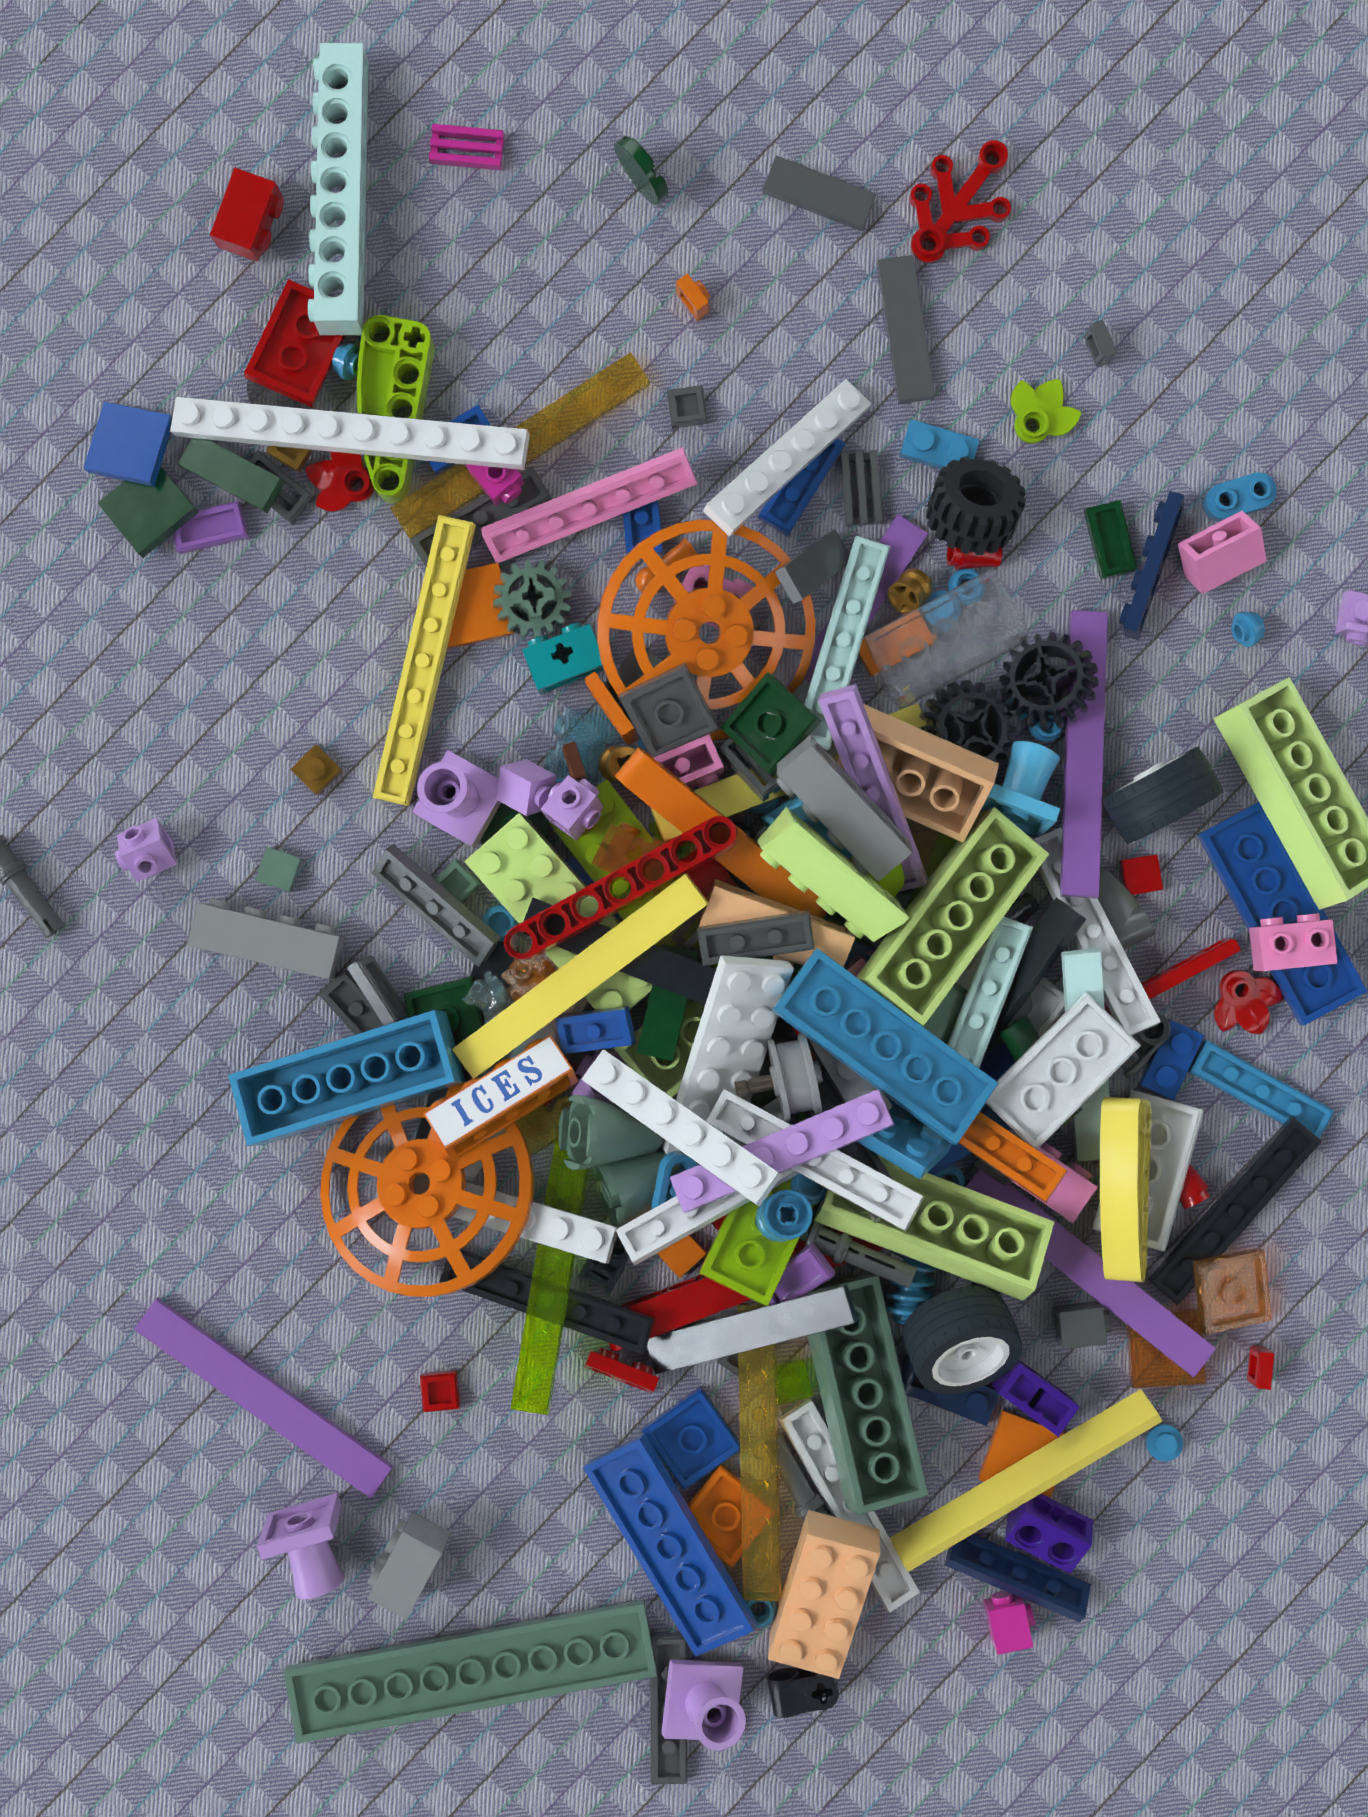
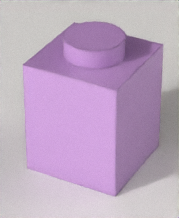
M527 759L500 766L496 800L525 816L542 812L541 808L547 802L549 792L556 784L557 775Z

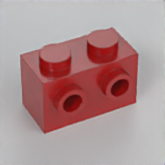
M234 167L210 232V237L218 248L256 262L259 261L261 253L266 252L269 248L272 237L270 228L274 218L278 219L283 210L284 198L276 182Z

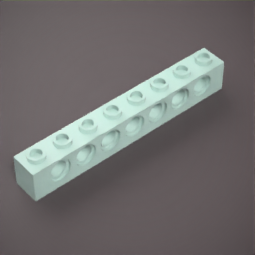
M320 43L319 58H314L313 61L315 81H319V92H313V111L315 115H318V126L312 127L313 148L317 149V160H312L311 177L312 182L316 183V195H311L310 209L312 218H316L315 229L310 230L309 234L311 252H315V264L309 265V283L311 287H314V299L308 300V317L310 322L315 323L320 335H362L364 322L369 62L363 43ZM339 84H346L342 89H334ZM338 118H346L342 123H333ZM337 152H345L340 158H332ZM336 186H345V188L338 193L331 192V190ZM336 220L344 221L339 227H330L331 223ZM334 255H344L338 262H329V259ZM334 289L343 290L342 294L337 297H328V294Z

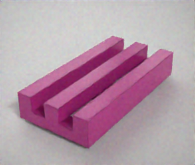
M432 124L431 152H429L430 164L501 170L505 136L503 130ZM440 137L455 138V139H466V140H476V141H487V142H496V144H492V143H481V142H471V141H460V140H450V139H440ZM439 148L472 153H493L495 158L439 153Z

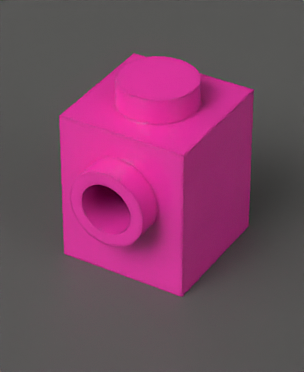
M466 464L469 474L496 506L502 502L505 504L510 503L522 492L520 487L524 485V481L517 469Z
M1006 1591L995 1592L991 1595V1598L983 1599L991 1641L997 1655L1033 1648L1029 1627L1035 1626V1620L1030 1603L1024 1604L1022 1598Z

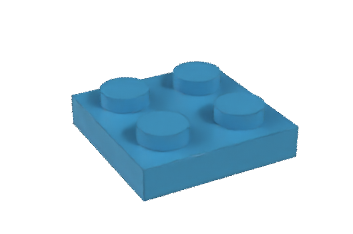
M892 1105L889 1112L895 1125L856 1142L920 1180L949 1152L952 1144L924 1123L912 1117L902 1107Z

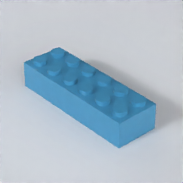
M432 1010L229 1074L228 1077L246 1145H265L466 1082L460 1060L452 1051L456 1045L447 1013Z

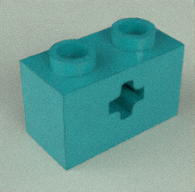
M581 622L570 624L561 629V635L550 639L548 635L536 637L527 642L529 647L522 649L540 695L583 679L593 672L598 673L604 670L600 659L598 643L590 623L584 626ZM564 648L567 653L573 652L568 656V663L562 664L560 659L553 660L559 656V649Z

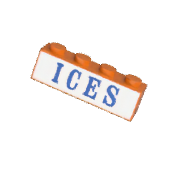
M549 1035L544 1039L539 1038L532 1041L525 1047L522 1053L514 1058L501 1060L494 1066L493 1071L485 1076L469 1080L462 1086L459 1092L451 1097H443L435 1101L430 1106V1110L423 1113L453 1161L578 1083L573 1068L552 1036Z

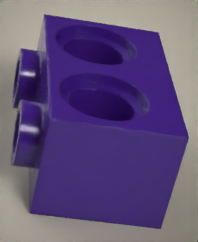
M1019 1359L1006 1374H1003L1002 1377L992 1383L998 1394L1058 1437L1080 1407L1072 1397Z
M1039 1494L1008 1514L1005 1541L1071 1574L1092 1546L1094 1520L1043 1494Z

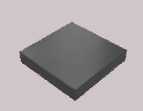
M685 662L619 694L622 705L653 758L718 729V724Z

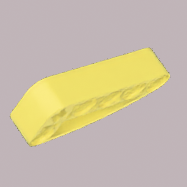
M1104 1097L1101 1105L1100 1219L1103 1271L1106 1280L1144 1282L1146 1277L1151 1104L1149 1100L1141 1098Z

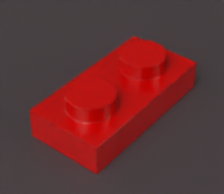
M599 1348L598 1353L590 1351L584 1368L650 1394L655 1391L659 1377L652 1375L653 1368L633 1361L632 1366L626 1365L618 1361L620 1355L603 1348Z

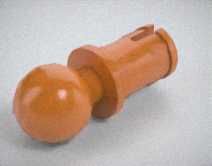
M684 538L678 545L662 556L661 559L669 566L675 561L688 556L698 555V553L689 541ZM649 567L640 569L635 578L636 587L641 593L655 577V574Z

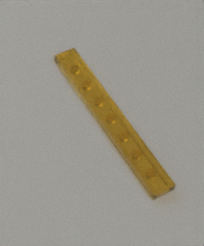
M631 352L514 427L517 429H527L530 434L525 466L650 386L649 379ZM457 464L390 509L408 537L412 539L437 524L438 515L448 517L485 492L469 474L466 464Z
M741 1303L737 1305V1313L764 1305L760 1303ZM775 1343L738 1353L743 1599L779 1602L782 1598L777 1348Z

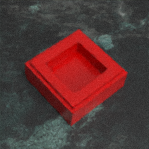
M1158 854L1119 861L1123 885L1131 895L1163 890Z
M1251 1345L1247 1380L1258 1389L1271 1390L1274 1353L1264 1346Z
M457 1370L422 1373L420 1375L423 1412L460 1409Z

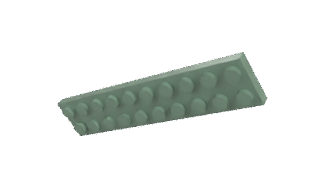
M642 1599L288 1665L284 1669V1676L296 1744L657 1677V1670L645 1601Z

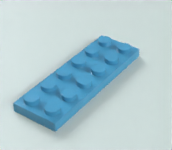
M818 948L812 952L771 1010L952 1145L958 1144L998 1085V1082Z

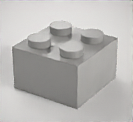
M415 1512L411 1513L407 1522L400 1519L384 1549L390 1555L385 1552L381 1554L367 1581V1584L373 1586L367 1599L407 1620L442 1555L451 1532Z

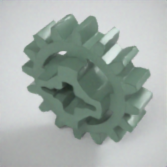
M529 559L525 560L523 569H520L515 563L511 564V576L504 572L500 574V580L504 586L495 585L494 593L501 596V598L493 600V608H502V611L497 615V620L504 621L507 619L509 621L507 631L511 632L517 627L520 629V638L522 639L526 636L527 631L532 632L534 638L540 636L541 630H544L551 636L554 632L553 623L560 627L564 624L565 620L560 613L569 614L571 606L563 603L571 599L572 596L570 591H562V588L567 584V579L560 578L557 580L555 578L558 570L556 567L550 569L549 572L544 570L545 563L543 560L538 563L537 568L532 567ZM537 578L548 583L550 587L546 588L537 581ZM522 579L521 588L508 594L511 587ZM529 587H531V593L534 594V598L538 599L535 613L530 601L526 600ZM553 605H556L552 614L542 620V612L546 608H552ZM513 612H520L527 618V621L520 619Z

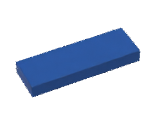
M838 438L765 504L758 515V519L789 537L846 443Z

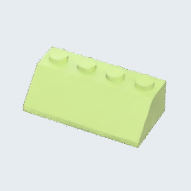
M788 807L781 812L757 840L760 848L763 850L760 856L775 869L780 865L791 873L788 879L804 893L808 888L819 896L816 900L817 904L832 916L836 912L847 920L844 926L859 939L865 935L875 942L909 919V916L895 897L870 876H865L851 860Z

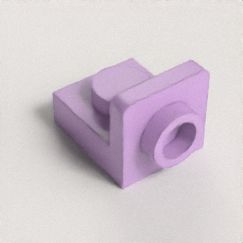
M1351 590L1343 592L1335 635L1345 636L1348 643L1356 645L1368 644V594Z

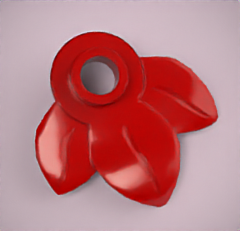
M331 452V460L316 462L305 468L311 483L321 490L316 500V506L325 511L336 512L343 510L351 502L366 501L374 493L375 488L368 469L363 467L361 454ZM357 479L363 480L364 485L362 489L357 491L352 489L353 481Z
M1233 970L1225 974L1220 981L1221 998L1214 1007V1019L1222 1032L1231 1029L1238 1023L1249 1033L1263 1034L1269 1024L1270 1012L1268 1007L1283 1000L1282 992L1275 982L1267 977L1253 978L1246 971ZM1243 983L1240 993L1235 994L1237 985Z

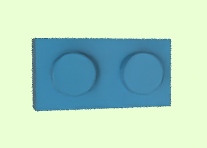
M910 419L899 457L942 469L947 467L948 463L953 460L959 462L961 457L974 459L979 439Z

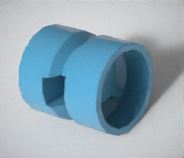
M787 1189L778 1191L765 1198L761 1206L757 1208L755 1218L757 1228L765 1238L773 1242L781 1243L798 1238L808 1230L811 1224L812 1209L810 1203L805 1196L797 1191Z

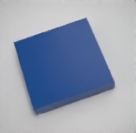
M104 402L83 469L90 474L154 487L171 434L172 416Z
M701 1386L642 1428L643 1434H646L653 1448L683 1490H686L743 1448L742 1443Z

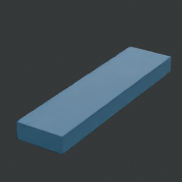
M1204 1040L1188 1070L1194 1076L1281 1124H1284L1290 1116L1294 1117L1319 1139L1334 1113V1110L1208 1040Z

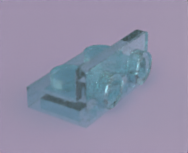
M566 707L565 714H558L553 735L558 736L555 750L549 749L547 752L544 769L557 775V779H565L568 775L571 776L562 747L563 744L575 741L588 778L587 781L593 785L610 720L576 712L573 708Z

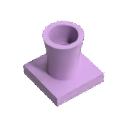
M447 750L441 762L428 766L420 775L417 784L419 800L412 813L469 846L476 848L502 803L496 800L499 778Z
M338 1493L267 1514L257 1544L261 1560L287 1552L293 1574L295 1595L299 1599H313L323 1596L336 1589L345 1579V1574L335 1559L328 1540L334 1539L342 1508Z
M670 1659L661 1732L665 1739L699 1740L705 1747L711 1750H725L736 1744L743 1735L746 1725L745 1713L739 1704L744 1666L740 1662Z

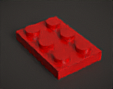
M288 279L244 371V376L252 382L313 408L332 367L334 352L339 345H342L346 335H320L315 323L310 322L308 317V300L314 299V290Z

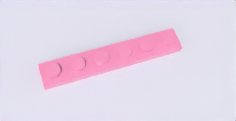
M682 447L481 528L482 536L495 562L500 563L697 484L696 477Z

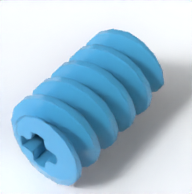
M893 1252L903 1258V1262L917 1266L909 1288H905V1286L888 1279V1282L898 1288L897 1291L886 1292L885 1296L895 1301L893 1306H885L886 1311L892 1316L893 1321L904 1325L910 1314L918 1306L922 1305V1301L933 1298L932 1292L924 1287L935 1285V1278L927 1274V1272L937 1271L938 1268Z

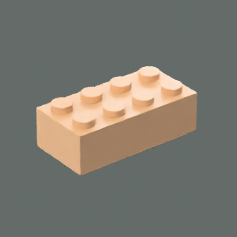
M864 704L905 817L964 843L995 783L999 763ZM838 757L836 762L844 770L841 759Z
M808 1510L780 1597L776 1616L769 1632L768 1660L829 1677L840 1678L880 1556L879 1529Z

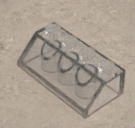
M992 568L864 636V639L885 687L898 709L901 710L1005 655L1011 649L1014 650L1020 647L1022 640L1027 641L1029 627Z

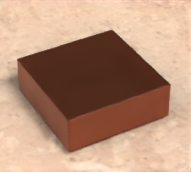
M576 742L563 744L562 751L571 777L577 782H580L582 778L587 780L588 778Z

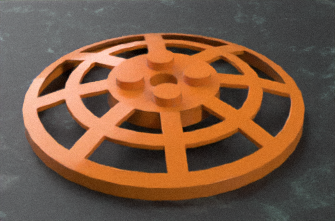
M704 519L673 524L656 531L639 542L621 560L610 576L601 598L597 617V643L601 663L608 681L619 696V694L685 662L690 672L697 675L696 684L710 709L730 707L742 702L767 672L773 674L782 656L783 648L803 650L799 667L793 680L787 687L793 693L802 684L810 666L815 645L816 621L812 599L809 594L801 600L806 622L805 635L785 633L783 609L774 589L781 584L775 571L791 560L788 555L763 534L744 525L739 527L733 533L734 535H739L757 543L780 562L766 577H763L760 572L747 563L734 557L726 556L727 534L712 520ZM712 531L711 554L688 556L667 566L653 549L662 542L681 534ZM642 558L655 574V577L642 592L636 605L634 616L611 613L614 599L622 581L631 568ZM710 565L708 587L697 588L687 592L675 576L679 572L692 567ZM725 567L742 573L752 580L755 586L740 599L732 593L723 590ZM664 586L676 601L669 610L666 620L646 618V612L651 600L657 591ZM763 598L767 599L773 615L774 632L754 630L749 610ZM706 622H714L719 629L718 637L710 643L703 642L699 636V629ZM610 628L632 631L634 654L644 675L628 687L620 679L613 661L609 641ZM644 633L664 635L665 643L670 653L668 657L655 667L651 665L646 653ZM751 646L772 647L766 665L759 675L754 678L742 663L747 657ZM731 672L743 687L741 690L728 696L709 698L712 677L722 676ZM722 729L709 733L712 741L730 738Z
M466 1082L448 1087L449 1090L445 1097L449 1098L459 1092ZM395 1104L381 1108L384 1120L378 1123L366 1135L355 1154L339 1149V1146L347 1131L360 1115L345 1119L335 1133L327 1151L321 1175L320 1191L323 1218L329 1236L342 1258L356 1273L371 1284L388 1292L411 1297H436L452 1294L476 1284L491 1274L508 1257L519 1241L529 1219L533 1202L534 1171L531 1153L525 1136L516 1121L504 1128L506 1130L505 1133L483 1141L452 1161L432 1128L427 1139L409 1141L402 1122L416 1118H425L423 1113L430 1110V1107H415L397 1112ZM388 1130L395 1149L387 1155L383 1163L366 1158V1154L374 1142ZM513 1146L516 1153L519 1170V1196L516 1207L495 1201L497 1174L492 1155ZM480 1160L484 1172L483 1196L465 1191L466 1175L464 1168ZM333 1163L350 1168L347 1192L351 1214L337 1223L334 1222L329 1196ZM360 1172L377 1177L378 1198L362 1207L358 1193ZM420 1174H426L430 1180L429 1188L423 1194H417L413 1188V1182ZM460 1205L477 1210L469 1226L454 1239L446 1221L456 1213ZM384 1211L391 1219L398 1223L392 1244L381 1238L368 1223V1220ZM489 1215L510 1221L511 1223L506 1234L495 1250L479 1265L470 1269L460 1250L478 1235L487 1222ZM358 1227L360 1232L374 1247L382 1253L389 1255L385 1276L382 1277L372 1272L360 1263L346 1247L342 1237ZM412 1228H432L440 1244L438 1248L425 1251L406 1250ZM447 1257L457 1276L447 1282L431 1285L399 1283L403 1261L430 1262Z

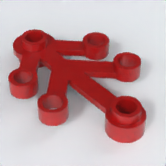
M990 140L983 144L977 159L979 165L956 196H954L951 177L953 161L946 155H939L934 158L930 172L932 177L937 180L942 215L934 225L929 206L932 198L931 188L923 183H919L912 188L909 201L916 208L919 230L912 237L911 251L919 261L934 263L940 260L945 251L949 249L970 247L974 251H981L987 246L990 233L986 227L978 225L974 226L970 232L946 234L954 223L986 218L1000 223L1008 218L1011 204L1004 197H996L992 202L968 205L988 176L996 174L1004 168L1008 159V150L1002 142ZM987 156H994L998 163L991 165L986 162L985 158ZM943 163L947 166L948 170L946 172H939L935 166ZM916 192H923L926 194L927 199L919 201L915 198L914 194ZM1001 205L1005 208L1006 212L1004 214H997L993 207ZM979 233L983 235L985 241L977 243L973 240L972 235ZM930 241L934 244L935 248L931 251L925 250L922 243Z

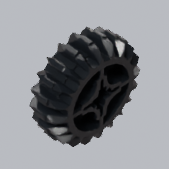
M1051 631L1047 636V640L1043 641L1040 634L1036 633L1034 644L1029 645L1026 640H1022L1021 646L1023 650L1021 652L1011 649L1010 655L1014 662H1003L1002 667L1007 673L999 676L1001 685L1005 686L1000 690V695L1003 699H1008L1005 706L1008 711H1015L1014 716L1018 721L1027 718L1026 723L1029 727L1033 728L1040 720L1043 730H1048L1051 721H1055L1057 727L1062 729L1064 726L1063 718L1069 717L1071 722L1076 723L1077 717L1074 712L1078 709L1081 712L1087 713L1088 706L1084 700H1095L1096 694L1091 688L1099 686L1098 678L1093 676L1098 672V667L1096 663L1091 662L1093 659L1089 650L1082 651L1083 644L1081 641L1077 640L1071 644V638L1067 634H1064L1057 641L1056 634ZM1049 658H1063L1074 664V666L1067 667L1066 664L1056 666L1050 663ZM1037 662L1036 669L1031 674L1024 676L1026 671ZM1046 669H1048L1050 676H1053L1051 679L1052 684H1050L1052 693L1045 686L1047 678ZM1076 681L1070 694L1061 700L1062 692L1066 688L1073 686V682ZM1030 694L1032 697L1043 696L1048 700L1049 705L1031 703L1023 696Z
M970 680L961 681L960 686L957 682L949 683L947 691L943 688L936 690L937 700L928 699L925 702L931 712H921L919 715L922 720L927 721L926 726H921L919 729L945 740V726L948 731L947 741L965 749L968 745L979 747L982 750L978 755L996 762V759L1005 760L1008 757L1002 747H1011L1013 742L1006 738L1007 733L1014 732L1016 728L1014 726H1007L1006 720L1010 719L1014 714L1002 711L1006 705V700L998 699L995 701L998 690L992 688L985 691L984 683L978 682L973 686ZM961 700L974 703L975 705L972 710H967L964 715L951 710V707ZM986 719H987V722H988V729H989V730H988V733H987V731H986V729H985V721H986ZM963 723L969 725V728H967V730H970L969 736H965L963 733L966 731L963 729Z

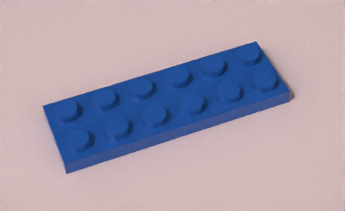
M1259 801L1196 834L1248 931L1250 927H1260V919L1283 917V924L1297 923V915L1319 913L1320 920H1329L1324 910H1319ZM1335 930L1334 936L1338 964L1270 971L1299 1025L1304 1026L1368 992Z
M645 1433L588 1461L584 1465V1471L695 1657L749 1634L756 1629L758 1622Z

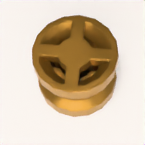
M914 568L907 569L899 577V580L895 581L888 589V600L897 611L903 614H913L922 606V602H925L932 595L933 584L929 576L923 571Z
M615 746L605 749L598 760L600 774L610 782H620L615 775L623 766L622 759L625 758L624 761L626 763L635 752V749L628 746Z

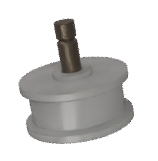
M802 1033L798 1034V1040L775 1044L773 1039L767 1040L771 1067H769L770 1075L751 1078L748 1081L734 1082L737 1097L774 1089L775 1096L779 1098L784 1121H790L791 1114L814 1110L816 1115L822 1113L818 1083L823 1082L818 1060L812 1061L807 1038Z

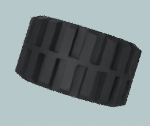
M976 456L975 459L961 457L959 462L953 460L948 463L947 467H943L937 476L926 510V518L929 519L928 526L930 530L936 531L935 536L940 541H946V546L954 549V547L961 549V553L968 554L969 551L974 552L975 555H984L985 551L991 554L997 552L999 547L1004 548L1014 534L1026 503L1024 498L1026 494L1025 489L1019 486L1020 479L1017 476L1011 475L1009 468L997 465L998 462L994 460L989 462L985 461L983 457Z

